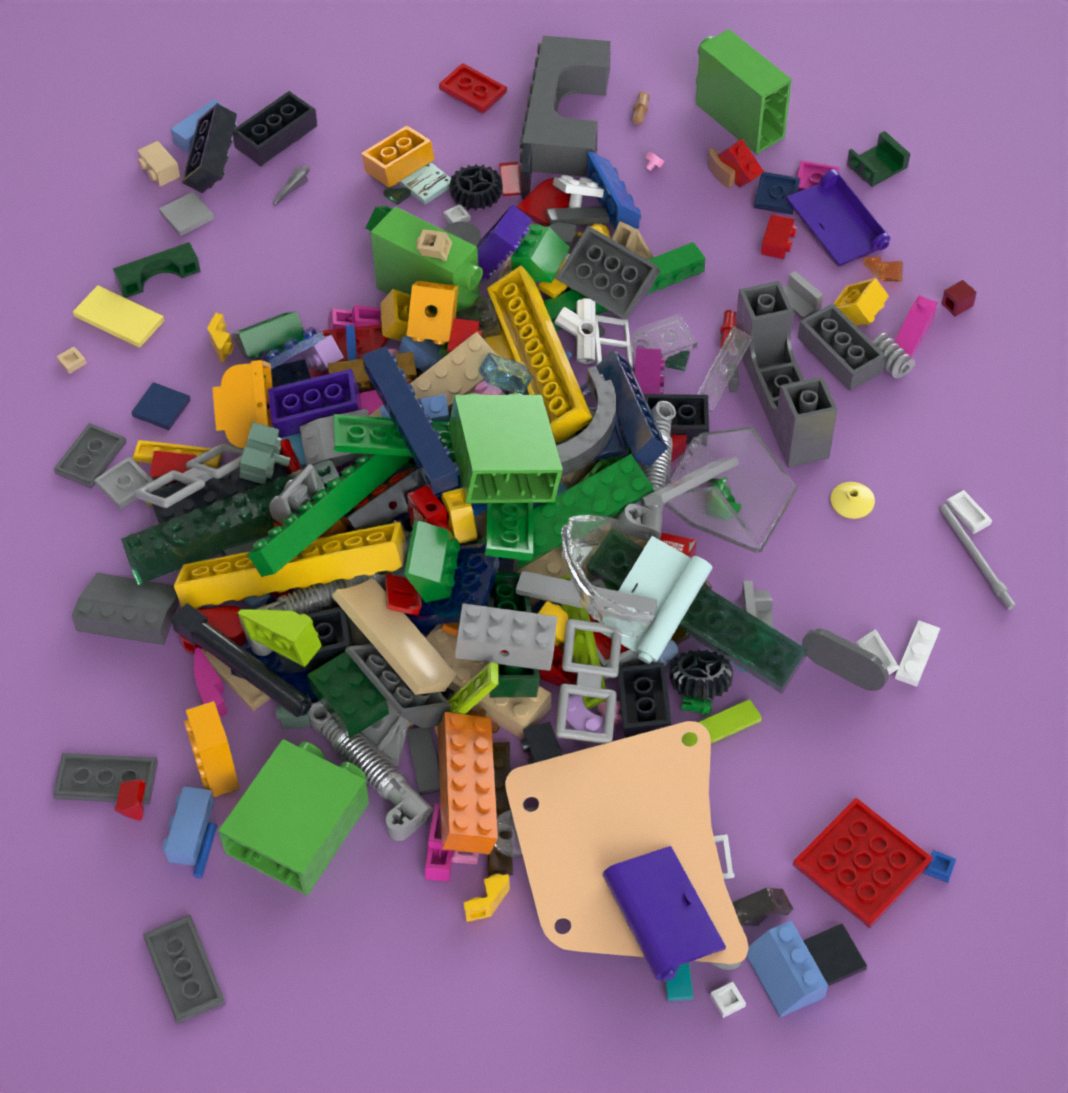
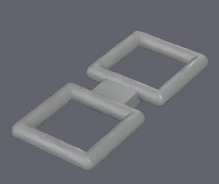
M223 442L188 461L186 467L189 469L184 473L174 470L136 490L134 496L137 499L168 508L203 488L205 482L212 477L219 479L239 468L244 448ZM223 452L240 456L219 469L202 465ZM172 480L188 485L167 498L150 494Z
M569 619L566 622L562 669L567 672L577 673L576 685L562 684L560 686L555 730L557 737L604 744L612 742L616 692L614 690L601 689L602 676L611 678L618 676L622 637L621 626ZM575 629L612 634L609 668L572 663ZM569 694L606 699L603 734L565 729Z

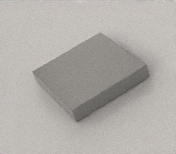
M194 192L159 208L160 214L180 237L214 220V214Z
M130 457L94 479L95 485L120 510L137 500L134 496L136 490L153 481Z

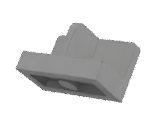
M743 581L742 600L746 632L756 631L759 627L763 631H772L774 627L772 617L773 600L770 598L769 590L754 591L753 581Z

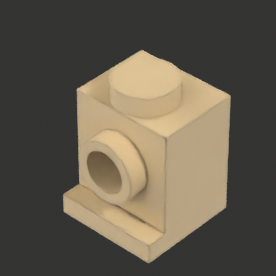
M426 229L422 230L421 236L418 237L416 247L422 256L439 258L442 261L447 260L452 241L446 232Z

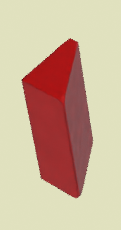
M287 438L281 440L279 455L290 458L289 466H284L289 479L293 480L303 469L290 440Z

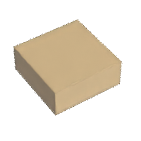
M75 347L56 356L58 363L68 374L87 364L86 359Z

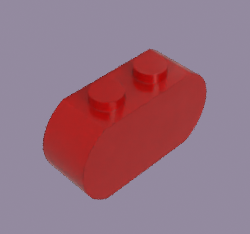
M220 606L218 608L196 609L207 617L209 624L242 647L246 643L247 638L239 620L238 612L241 610L236 606ZM179 635L181 645L187 652L195 654V649L198 647L204 649L197 643L195 645L191 644Z

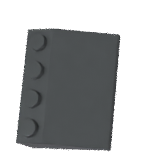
M587 226L558 273L556 280L595 301V303L622 319L627 320L651 289L661 271L654 263L592 227Z
M96 573L79 596L71 617L78 632L165 645L172 625L171 617L176 613L179 599L174 585Z
M373 644L346 648L345 651L401 717L421 728L439 725L444 713L451 706L440 692L415 695Z

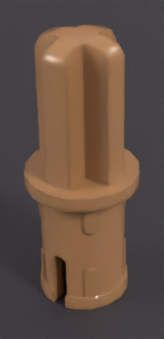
M646 92L638 94L637 102L633 106L634 114L632 121L635 122V125L642 124L645 114L648 112L650 95Z

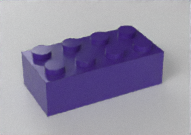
M513 204L476 245L478 266L483 270L479 284L485 278L489 280L495 270L497 271L511 253L515 252L521 243V238H524L530 230L527 226L532 219Z
M352 369L268 389L271 422L275 429H279V438L301 433L300 426L316 419L362 410L359 384Z

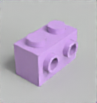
M332 335L318 338L300 349L305 356L304 359L308 368L313 371L321 370L323 372L327 369L329 370L328 363H335L344 358Z

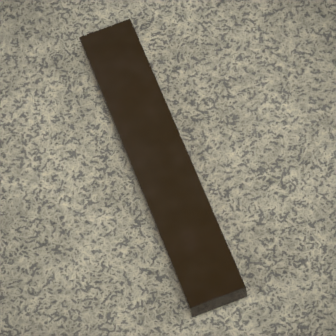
M494 742L492 744L498 839L491 853L488 854V876L494 874H508L510 876L513 875L512 813L505 785L506 778L510 773V742Z

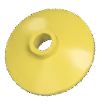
M845 482L834 488L831 493L830 502L832 508L839 515L850 519L865 517L872 511L875 499L871 490L865 485L857 482Z

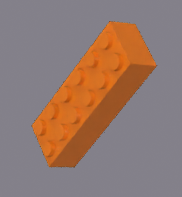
M445 712L438 727L442 849L490 854L498 839L491 718Z

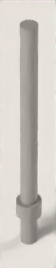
M947 504L942 505L939 510L993 587V593L1002 600L1008 610L1014 609L1016 604L1008 594L1009 590L1005 584L998 580Z

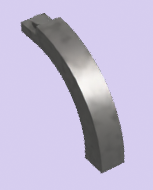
M596 366L587 368V384L596 402L597 411L593 420L583 432L567 442L556 445L563 469L561 477L579 470L594 460L607 445L614 429L616 415L615 389L612 381H605L604 376L599 374Z

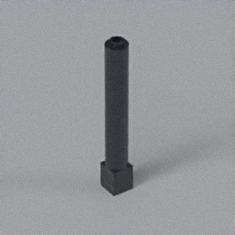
M186 603L171 617L175 632L191 644L195 645L197 643L295 717L305 716L310 711L311 698L209 624L207 617L191 605Z

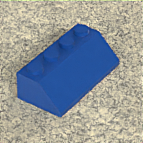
M588 152L587 178L591 179V182L598 183V186L604 189L603 198H596L601 207H605L614 230L616 231L619 221L635 229L639 228V219H641L640 209L635 207L633 197L627 193L625 183L619 179L617 169L613 168L609 160L593 152Z

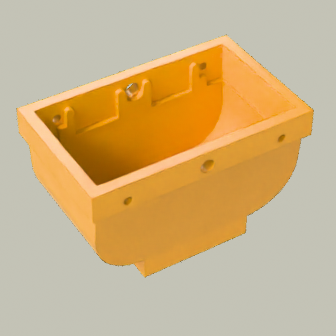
M258 360L251 361V364L234 365L224 373L221 386L212 387L216 431L225 432L227 439L236 447L245 448L253 422L274 428L271 422L270 409H267L266 406L267 404L270 405L268 389L273 388L271 363Z

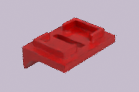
M386 574L387 609L418 615L422 606L421 596L408 578Z

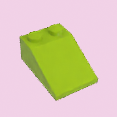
M241 609L238 612L250 639L306 667L322 646L318 633L312 624V619L305 614L300 615L294 611Z

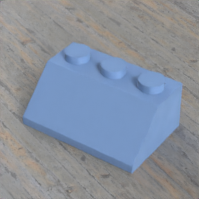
M792 920L768 930L748 947L749 950L746 957L779 1018L825 998L828 984Z

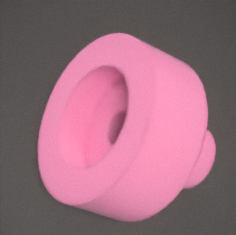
M648 151L645 155V158L649 160L645 167L652 171L655 165L661 168L665 162L651 151Z

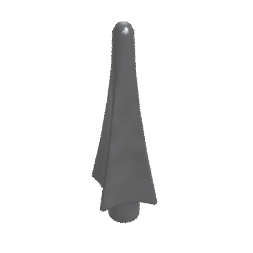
M304 165L301 170L295 167L289 180L273 201V205H277L287 195L309 181L306 176L310 172L308 166Z

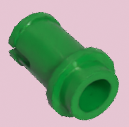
M684 695L683 702L692 703V705L682 704L683 711L699 712L703 716L711 713L712 700H708V698L705 701L701 698L694 700V697L686 698Z

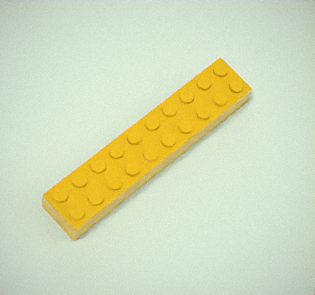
M519 266L489 286L487 290L529 394L542 395L553 437L558 444L590 424L593 418L536 283L530 274L522 266Z
M401 522L317 538L276 574L261 577L247 555L249 552L183 564L175 581L174 588L181 608L188 603L193 608L198 609L203 605H219L228 600L240 601L254 595L261 597L275 591L281 593L296 587L307 588L317 583L328 584L338 579L349 580L358 575L365 574L370 576L379 571H395L403 566L408 546Z

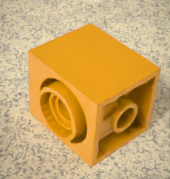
M417 280L412 285L407 336L412 337L413 341L424 342L425 339L433 340V343L441 345L449 342L453 319H456L459 286ZM429 305H434L437 308V313L432 312Z

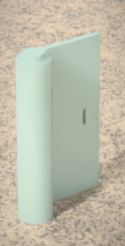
M651 536L620 587L619 592L658 600L652 623L606 613L599 623L621 626V645L639 654L638 657L648 664L651 661L657 662L713 569L712 565L698 556L690 558ZM602 633L612 639V634Z

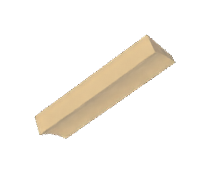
M374 578L353 587L337 589L332 595L334 600L415 695L443 692L457 675L403 612L387 609L386 592Z

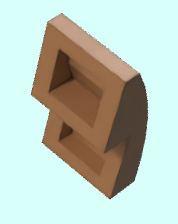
M709 148L707 164L710 171L719 182L728 189L734 185L735 170L721 162L717 156L719 152Z

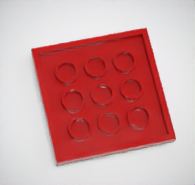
M856 797L793 860V866L870 928L931 863L933 857Z

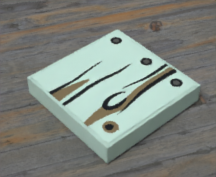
M430 162L401 180L399 185L426 205L449 190L451 178Z

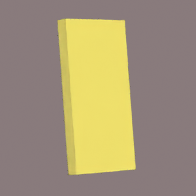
M99 285L73 311L74 317L139 348L165 321L164 316Z

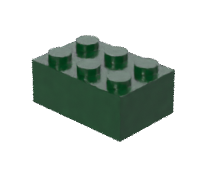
M346 651L307 675L312 692L349 739L389 714L385 697Z

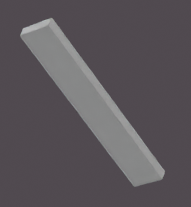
M737 456L718 459L643 497L645 505L663 504L739 464Z
M527 571L521 572L516 587V594L652 623L658 604L656 599Z

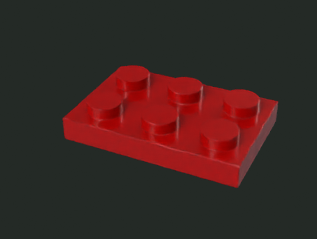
M464 63L439 83V90L481 113L486 112L507 93L505 85Z

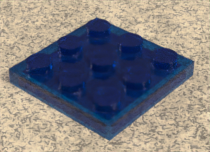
M313 327L301 332L303 336L298 339L292 337L283 342L284 347L278 350L274 347L265 352L266 357L263 360L271 363V369L324 340L325 337L321 330L318 328L314 329Z

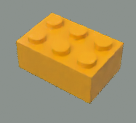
M409 126L403 127L361 153L365 172L389 188L435 160L431 140Z

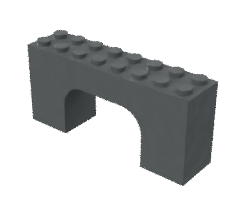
M543 36L542 43H538L537 55L539 56L535 57V68L537 69H533L532 81L534 83L531 82L530 94L532 96H528L527 107L529 109L525 110V121L527 122L523 123L522 135L524 137H520L519 148L523 149L524 143H531L532 172L587 177V153L593 152L597 154L598 121L562 117L557 113L558 105L564 97L571 94L606 96L610 74L611 41ZM523 151L520 152V163H522Z
M776 281L739 289L734 341L789 468L829 459L838 409L823 376L804 380L791 345L794 311L781 282Z

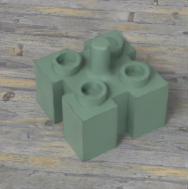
M255 422L252 423L248 441L240 461V478L265 485L267 478L271 479L273 476L274 463L289 466L290 458L279 455L282 438L278 437L279 429Z

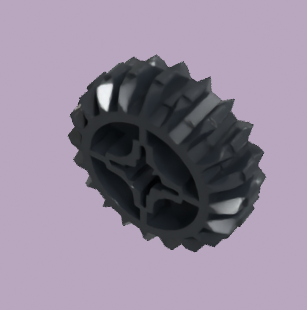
M468 164L467 168L461 167L460 171H455V174L451 176L449 190L455 204H460L462 207L466 206L468 210L474 208L476 211L477 208L484 210L485 206L491 207L492 203H497V200L501 198L503 184L497 170H492L491 166L486 168L484 164L482 166L477 164L470 166Z
M698 648L697 651L689 650L688 653L683 652L680 657H675L670 667V680L673 689L678 690V694H685L686 698L694 697V700L702 698L704 701L706 698H711L714 700L715 695L720 697L723 692H728V688L733 681V669L729 659H725L723 654L718 655L717 651L709 652L708 649L700 651Z

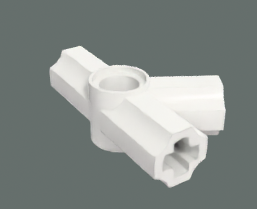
M582 299L577 301V314L564 307L554 323L575 336L576 362L589 364L595 362V333L597 331V325L595 324V301ZM582 329L589 330L590 334L583 333Z

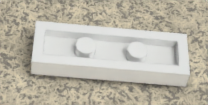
M918 620L895 679L916 687L918 686L938 637L939 627Z

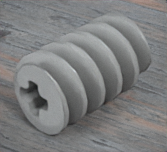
M881 333L874 339L873 343L886 355L884 367L894 378H901L913 369L916 363L915 360L910 359L909 354H904L905 350L903 348L899 349V344L894 343L892 338H888L887 333Z

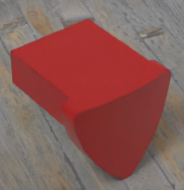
M141 779L121 783L114 810L128 818L141 821L144 814L142 802L146 783Z

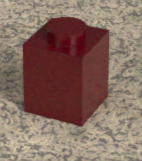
M961 280L944 290L941 304L952 315L957 316L974 306L977 292L972 286Z

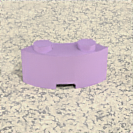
M569 695L565 729L603 734L605 717L597 716L588 711L583 704L582 696ZM576 740L578 745L586 749L604 744Z

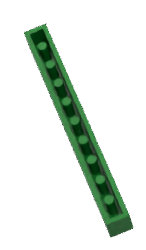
M694 242L648 260L657 265L661 272L646 295L705 271L706 257ZM571 290L558 295L555 299L551 298L543 301L555 330L563 329L554 322L564 307L577 314V301L589 298L575 290ZM595 303V315L609 311Z
M364 454L355 460L356 464L354 466L351 465L341 472V477H336L327 483L328 487L325 490H319L312 496L314 498L312 501H307L298 507L299 511L296 514L293 513L283 519V525L274 527L268 532L269 536L266 539L262 538L253 544L254 549L247 553L261 577L276 574L412 457Z

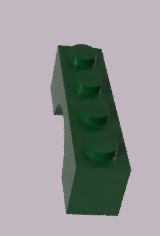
M190 242L113 268L116 283L124 298L144 292L145 283L157 274L172 273L180 278H185L201 272L198 257Z

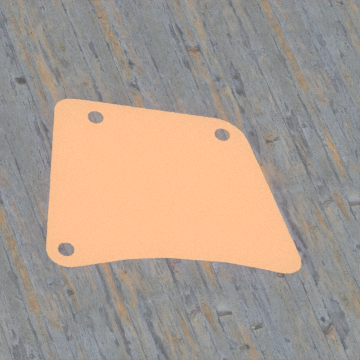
M692 721L682 722L518 767L507 776L505 782L506 792L540 925L547 938L556 946L578 952L644 957L602 874L608 867L616 863L671 846L726 946L725 950L694 961L734 964L746 958L749 950L747 937L741 927L725 886L711 827L709 802L711 738L708 730L702 724ZM687 732H692L698 737L697 743L690 747L685 746L681 740L682 736ZM534 797L538 799L539 807L533 812L526 811L523 808V802L526 798ZM561 918L568 919L571 923V929L566 934H559L555 930L554 925Z

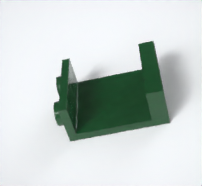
M883 131L878 136L877 146L860 155L853 149H850L847 165L863 181H866L873 187L908 168L910 152L886 131Z

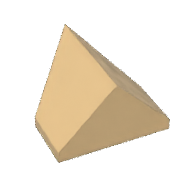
M619 221L612 240L647 260L654 258L640 232Z

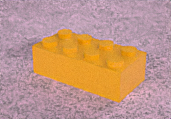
M209 702L186 710L188 720H185L184 724L204 789L212 790L213 797L240 789L228 740L215 702Z

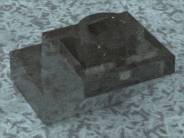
M764 888L732 903L740 924L746 926H759L770 914L788 915L793 910L784 890L779 888Z

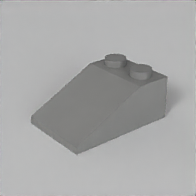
M367 409L339 415L369 417V412ZM334 416L316 419L300 426L307 466L311 464L314 470L321 473L364 455L363 453L334 452Z
M311 464L297 474L293 480H289L282 493L272 499L269 506L271 516L281 524H284V518L293 513L296 514L299 511L298 507L307 501H312L314 499L312 496L319 491L314 467Z

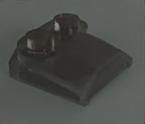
M481 297L474 301L473 307L456 312V319L478 321L483 339L501 335L497 313L491 299Z

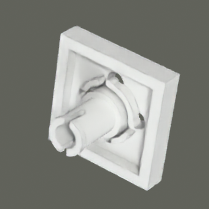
M561 175V178L554 177V186L565 193H571L568 208H581L583 195L603 198L604 189L600 188L598 183L591 182L592 180L589 178L580 177V180H575L572 176Z

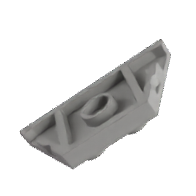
M387 701L389 714L359 734L369 744H372L376 751H379L394 768H397L409 721L401 717Z

